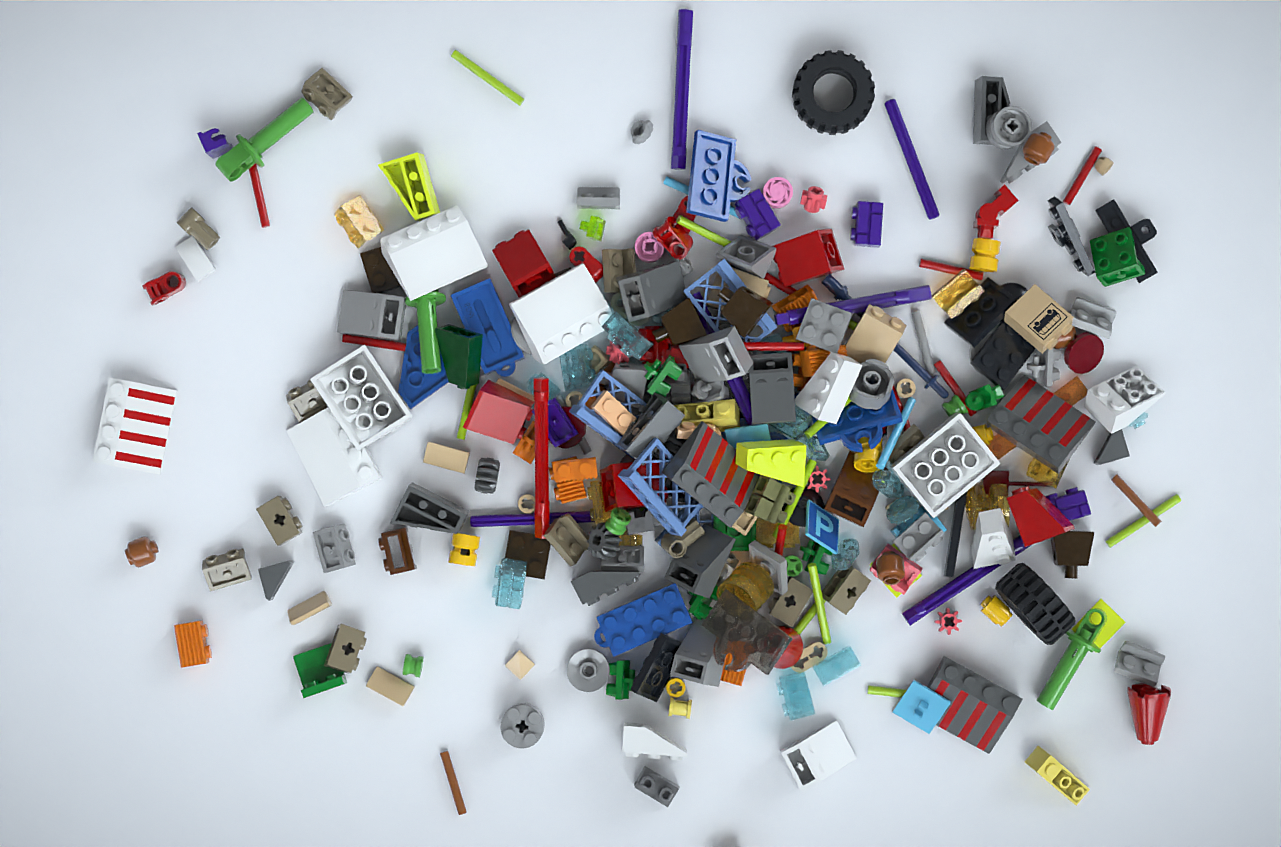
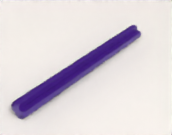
M890 99L885 102L887 113L929 220L939 217V211L895 99Z
M597 511L550 513V524L554 519L565 514H570L577 523L598 521ZM535 513L471 516L470 525L471 527L535 525Z

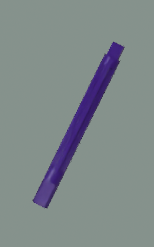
M688 9L678 10L676 84L671 169L675 170L686 169L690 57L693 28V11Z
M925 285L826 304L855 314L865 312L869 304L882 309L931 300L932 295L930 286ZM808 307L787 310L786 313L774 315L775 324L794 325L802 323Z
M700 291L692 294L695 299L704 300ZM698 302L703 309V303ZM694 306L706 334L715 333ZM706 306V307H705V312H706V314H707L708 316H712L711 312H709V310H708V308H707V306ZM739 376L727 380L747 425H755L752 424L751 396L742 377Z
M1021 535L1013 540L1015 556L1030 547L1024 546ZM1001 565L970 568L903 612L904 619L911 626Z

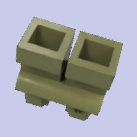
M760 474L753 492L765 498L752 494L744 512L774 524L775 522L784 524L787 513L781 510L783 504H793L796 495L790 491V487L777 482V480Z

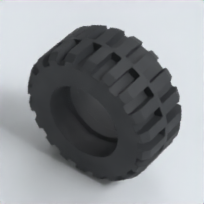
M828 50L823 54L818 53L814 55L812 59L807 60L802 68L799 69L792 90L793 106L797 110L800 120H804L807 123L806 126L810 129L814 128L821 134L824 132L829 133V135H836V133L844 134L850 129L858 127L867 117L875 98V83L871 79L872 74L870 70L864 67L865 63L862 60H856L855 55L851 53L846 55L841 50L837 52ZM826 74L841 75L853 87L851 104L840 112L826 111L814 99V85L819 78Z
M1025 563L1017 564L997 582L995 589L1017 617L1045 644H1054L1075 625V617L1050 586Z

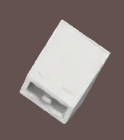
M1135 366L1089 388L1084 408L1112 434L1132 423L1165 394V391L1138 366Z
M837 720L780 750L801 791L815 785L857 759Z
M624 722L622 752H626V756L639 757L640 753L648 754V758L661 759V755L669 756L670 760H682V757H687L686 749L648 725Z

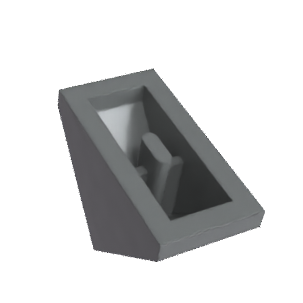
M1122 429L1112 434L1109 433L1094 464L1102 465L1130 456Z
M292 561L258 569L267 600L271 601L274 599L294 564Z

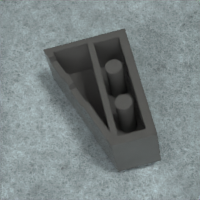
M981 76L975 80L973 144L993 145L986 134L987 121L994 113L1010 106L1003 77Z
M656 392L653 395L650 394L651 398L646 406L641 405L638 410L641 414L637 421L630 423L618 443L620 447L635 459H637L653 438H658L664 444L670 433L681 424L682 419L685 417L681 411ZM655 447L652 450V457L654 456L655 451L658 449L657 447Z
M412 482L408 486L390 524L407 525L415 528L420 527L457 534L461 530L470 511Z

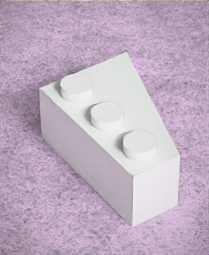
M831 352L795 398V405L818 420L837 424L862 365L848 356Z
M1001 508L979 512L976 532L973 534V543H971L974 569L996 564L1005 565L1011 561H1016L1013 538Z

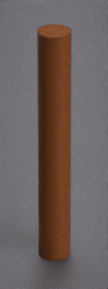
M1118 474L1111 479L1155 527L1162 522Z
M442 752L440 756L458 814H465L467 811L449 752Z

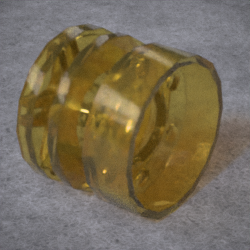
M1006 483L990 484L989 494L985 493L983 485H978L977 495L975 486L967 491L965 510L971 530H976L979 512L1001 508L1009 528L1010 509L1006 499L1008 497Z
M743 562L718 587L717 598L722 608L729 615L742 620L750 619L771 597L774 591V583L769 573L763 567L756 563Z

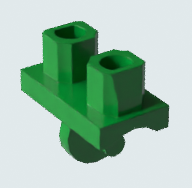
M671 355L667 357L660 369L658 367L662 362L658 359L653 364L646 362L644 365L648 371L644 376L646 379L650 380L655 375L647 386L649 388L647 392L653 395L656 392L665 397L671 389V385L664 381L666 375L677 380L682 374V368L675 363V358Z
M990 384L968 392L965 403L970 410L978 412L996 405V400L1004 397L1000 385L991 388Z
M809 540L807 547L800 546L799 550L804 552L801 560L807 562L804 571L809 572L808 564L816 563L818 574L826 575L830 564L822 562V556L824 553L833 556L834 553Z
M717 584L710 599L688 590L687 594L691 596L688 603L691 605L689 612L700 621L702 618L711 620L715 610L709 605L712 600L719 603L722 602L725 593Z
M617 660V662L609 663V675H616V683H607L606 695L615 697V700L629 699V691H631L630 689L635 678V670L630 669V660Z

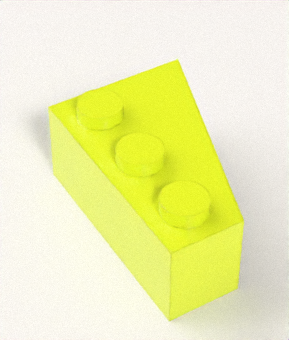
M416 152L378 164L414 220L422 221L440 213L424 154Z
M796 439L738 442L736 444L735 464L745 470L804 487L807 445Z

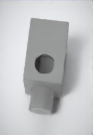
M620 362V364H615L613 373L606 372L640 399L644 400L648 380L644 377L648 372L644 367L645 364ZM603 377L600 384L609 385V381ZM623 391L615 392V399L623 403L626 402L625 393ZM638 403L631 404V406L636 408L641 407V405Z

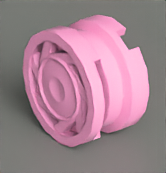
M774 177L766 182L763 188V196L770 207L780 209L790 202L793 196V189L788 180L782 177Z
M653 232L641 234L635 242V253L643 262H656L664 253L665 247L656 240Z

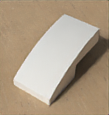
M193 236L175 247L198 282L216 270Z

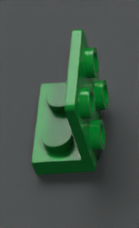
M1129 227L1090 240L1096 277L1104 287L1145 275L1144 266L1137 259L1132 230Z
M332 643L293 656L303 686L301 690L303 698L347 683L344 672L324 666Z

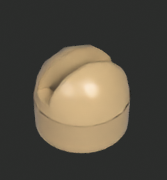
M1100 157L1095 162V169L1104 176L1113 166L1114 162L1109 158Z

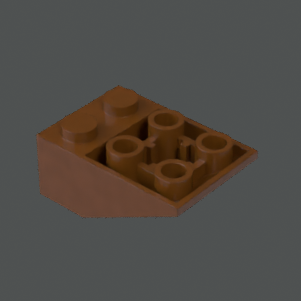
M849 451L823 509L860 527H864L886 477L888 468L884 467L883 470L880 469L876 472H861L854 467L855 453Z

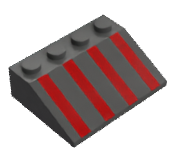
M1026 375L1006 394L987 419V427H991L993 431L1057 474L1060 473L1096 423V421Z
M701 421L661 472L730 528L744 512L760 476L758 473L745 470L735 464L736 449L703 421Z
M943 656L927 686L951 701L936 725L990 754L1023 700L1019 696Z

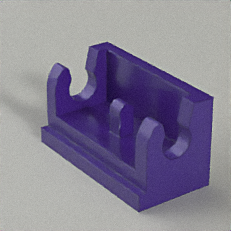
M217 128L204 133H197L205 153L212 159L227 153L233 148V145L227 142L224 134L212 138L213 134L220 131Z
M555 397L548 401V438L556 448L579 433Z

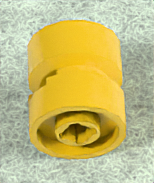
M974 238L972 251L975 255L971 256L969 269L981 272H997L999 260L995 257L1000 253L1001 242L992 239Z
M861 437L858 440L862 444L863 452L855 451L854 467L857 470L867 473L880 470L876 467V464L883 450L882 438L873 449L869 447L868 437Z
M453 533L451 545L454 546V549L450 550L448 562L475 567L477 560L475 550L479 548L480 537ZM461 548L468 549L466 555L461 554Z

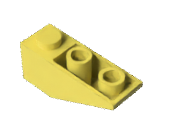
M735 399L674 405L685 415L682 422H691L698 426L703 421L705 424L716 425V427H719L720 432H725V429L740 427V410Z
M1039 746L1024 761L1076 806L1090 790Z

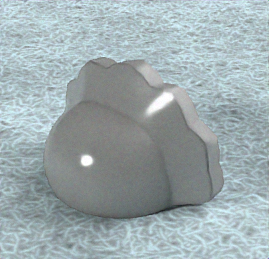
M650 120L637 121L633 124L631 128L633 143H644L651 136L653 124Z

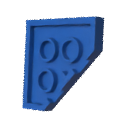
M418 325L407 334L398 393L410 409H413L449 383L441 352V371L433 374L422 373Z

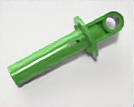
M301 97L249 140L243 138L240 134L236 135L239 143L218 158L215 164L216 167L230 182L237 180L255 163L261 168L264 167L261 154L314 113L313 109Z
M438 289L412 301L409 300L408 296L405 298L406 305L417 308L422 373L425 374L441 371L440 348L435 333V328H438L436 306L443 304L446 301V296L440 293Z
M1099 608L1089 610L1076 632L1068 630L1065 633L1069 636L1068 639L1071 642L1037 698V701L1043 706L1054 710L1087 652H1101V649L1094 642L1107 622V614L1104 610ZM1094 612H1098L1102 617L1098 625L1091 621V615Z

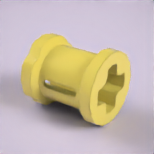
M671 697L668 716L679 715L690 719L692 700L681 701L674 700Z

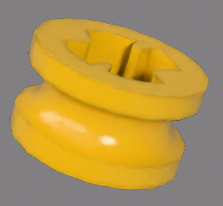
M680 678L670 679L666 685L667 693L672 697L682 696L685 692L683 680ZM675 681L679 682L682 690L672 693L673 689H670V684L674 685Z

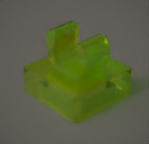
M591 216L589 222L581 221L579 229L587 232L586 237L595 241H602L606 221L600 217Z

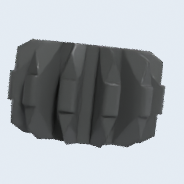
M488 457L479 460L474 486L476 491L484 494H493L496 491L500 468L499 460Z
M605 522L592 526V531L587 532L589 535V539L586 541L589 543L587 550L591 552L592 556L606 560L616 556V550L621 549L619 542L623 540L619 538L620 535L608 531L605 527Z

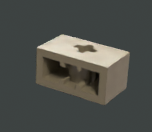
M277 496L256 508L277 546H281L303 533L300 529L303 527L301 521L297 516L293 517L290 509H292L291 504L286 497L282 498V496ZM278 515L286 517V519L283 520L284 525L282 523H277V520L279 519Z
M844 561L823 589V599L847 615L861 594L865 592L871 580Z
M790 577L787 580L788 591L783 595H779L778 599L774 597L768 608L771 610L769 612L770 615L793 627L813 590ZM793 595V601H795V604H790L788 607H786V601L784 600V598Z
M339 624L324 666L347 674L352 673V670L356 671L360 660L357 658L359 650L364 649L367 640L364 637L365 632ZM349 644L351 652L344 655L345 650L342 647Z

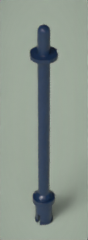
M831 273L821 282L834 295L833 298L835 300L853 299L848 295V288L846 286L843 287ZM864 312L856 314L861 318ZM897 343L893 351L926 382L924 388L927 389L930 386L941 398H948V391L936 381L939 375L936 374L932 377Z

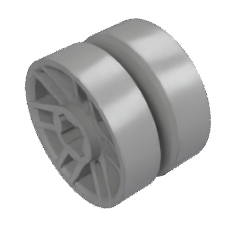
M1016 106L1005 107L994 113L986 124V134L989 141L1000 149H1011L1022 144L1029 138L1032 130V122L1029 115L1023 109Z

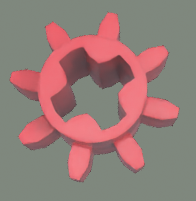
M811 186L808 188V191L803 190L800 204L804 205L806 211L817 213L820 208L825 209L827 195H823L824 191L820 187Z
M623 338L610 340V345L606 349V354L610 355L609 361L615 364H620V362L628 363L629 358L633 354V348L629 347L630 342Z
M816 466L815 472H812L808 480L809 485L807 489L815 487L816 493H818L821 486L827 489L824 483L831 480V478H826L824 475L827 470L825 469L820 472L819 467ZM813 474L816 476L820 474L822 476L820 478V481L822 482L821 484L812 483V481L814 480V478L812 477Z
M946 608V613L944 614L937 612L940 618L935 620L934 623L940 624L939 632L947 629V634L950 635L952 629L959 631L957 623L962 622V620L956 618L958 611L950 614V609ZM952 616L951 622L953 624L951 626H944V618Z

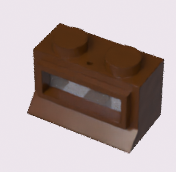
M408 527L381 533L382 538H378L380 550H385L386 559H383L386 572L390 571V575L417 569L413 560L412 545L407 534L409 532Z

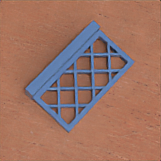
M725 259L683 291L714 332L720 331L718 329L719 320L728 321L726 318L720 317L721 305H726L727 303L722 302L721 298H719V302L706 300L708 288L721 291L725 282L729 289L735 293L738 288L746 287ZM716 271L722 278L721 287L708 285L709 276ZM706 280V285L700 284ZM695 287H704V300L695 299L690 291ZM698 302L703 303V309ZM706 303L719 305L717 317L706 314ZM767 312L757 324L763 330V333L758 337L746 336L743 338L745 342L748 339L753 340L752 342H759L777 328V325ZM711 319L717 320L716 325Z
M600 370L578 404L573 405L569 412L633 460H636L618 445L623 435H620L593 409L585 406V403L589 397L596 396L597 399L603 392H600L599 383L603 377L609 381L610 390L606 391L614 398L615 392L623 391L625 393L626 402L621 404L626 406L631 414V404L638 403L646 406L647 403L605 371Z
M653 438L627 470L623 469L618 476L669 534L682 536L686 532L685 526L702 505L698 502L691 504V496L682 489H678L674 482H672V490H665V478L668 477L661 472L665 468V462H670L673 456L658 438ZM655 447L659 449V460H652V450ZM641 463H646V476H641L636 471ZM652 463H659V475H651ZM651 478H659V490L654 491L651 488ZM678 492H685V504L678 505ZM665 493H672V505L665 504ZM685 507V516L680 520L677 517V508Z

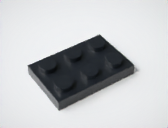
M987 277L945 320L944 324L975 348L1005 317V312L1017 301V298Z
M1003 319L971 360L970 364L995 386L1000 385L1001 389L1005 390L1034 352L1035 347Z
M660 633L659 637L654 641L649 656L645 658L639 674L634 678L630 690L657 702L671 677L670 673L674 656L682 642Z

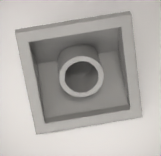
M740 235L718 251L716 257L720 260L725 259L731 267L764 279L776 253V248Z

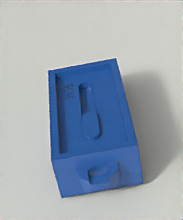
M490 278L452 294L451 298L464 328L483 334L480 365L484 374L488 375L496 371L502 377L512 375L516 369L515 363L525 359L514 341L511 324ZM510 366L509 369L504 371L502 370V368Z
M673 583L597 616L600 627L596 630L594 638L599 646L609 647L613 657L658 638L660 633L668 634L693 622L677 585ZM601 633L605 636V642L601 639Z

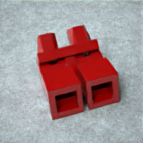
M1005 184L994 193L996 199L992 203H985L977 210L975 214L976 220L973 222V228H978L977 238L992 239L993 230L999 226V220L996 219L998 214L1002 216L1019 201Z
M645 326V328L638 330L639 340H644L643 348H639L637 351V360L642 361V364H646V362L653 364L656 359L660 360L661 364H663L667 357L671 355L675 358L676 364H685L687 370H689V365L679 345H671L669 350L671 344L669 339L659 343L656 342L652 331L663 326Z

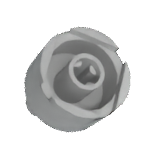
M868 359L860 363L862 368L849 394V398L853 403L862 408L877 410L889 400L894 377L884 362Z
M520 703L508 709L500 725L504 740L516 748H528L535 745L540 740L545 728L541 712L535 706L526 703ZM522 720L528 726L524 731H520V727L517 726Z

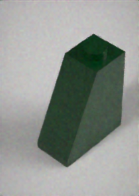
M450 324L435 328L448 382L457 385L459 389H469L470 386L479 384L483 334Z

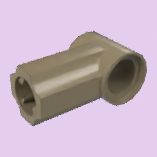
M191 207L176 223L186 233L192 235L206 250H209L218 242L220 237L204 222V218Z
M692 518L685 526L686 532L682 536L667 533L662 537L661 546L672 557H682L686 553L687 547L705 534L696 519Z

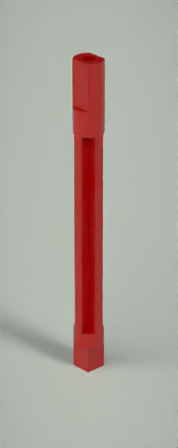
M538 377L533 378L535 412V537L546 539L544 534L550 526L548 456L549 378Z

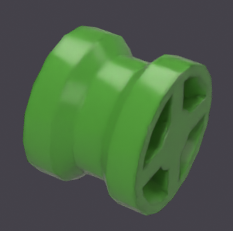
M954 395L951 401L941 404L949 417L954 413L966 414L968 412L957 395Z
M614 508L610 513L611 518H608L605 523V527L613 534L623 535L626 531V525L630 523L632 518L627 511L621 508Z
M794 555L784 557L788 565L787 576L795 577L799 575L803 568L802 561Z
M406 654L403 675L414 674L415 677L420 678L424 657L418 656L416 658L412 657L411 654Z

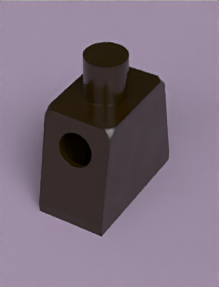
M724 286L717 295L727 303L721 310L722 315L732 326H735L743 338L752 332L773 304L770 300L744 286L738 288L735 293L727 286Z
M690 298L660 317L663 327L652 331L657 343L669 339L672 346L707 335Z
M1068 531L1051 538L1054 564L1065 565V578L1078 579V566H1088L1094 532Z

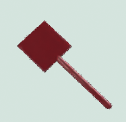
M992 470L983 478L982 496H1008L1009 486L1054 487L1056 484L1053 482L1009 481V471Z

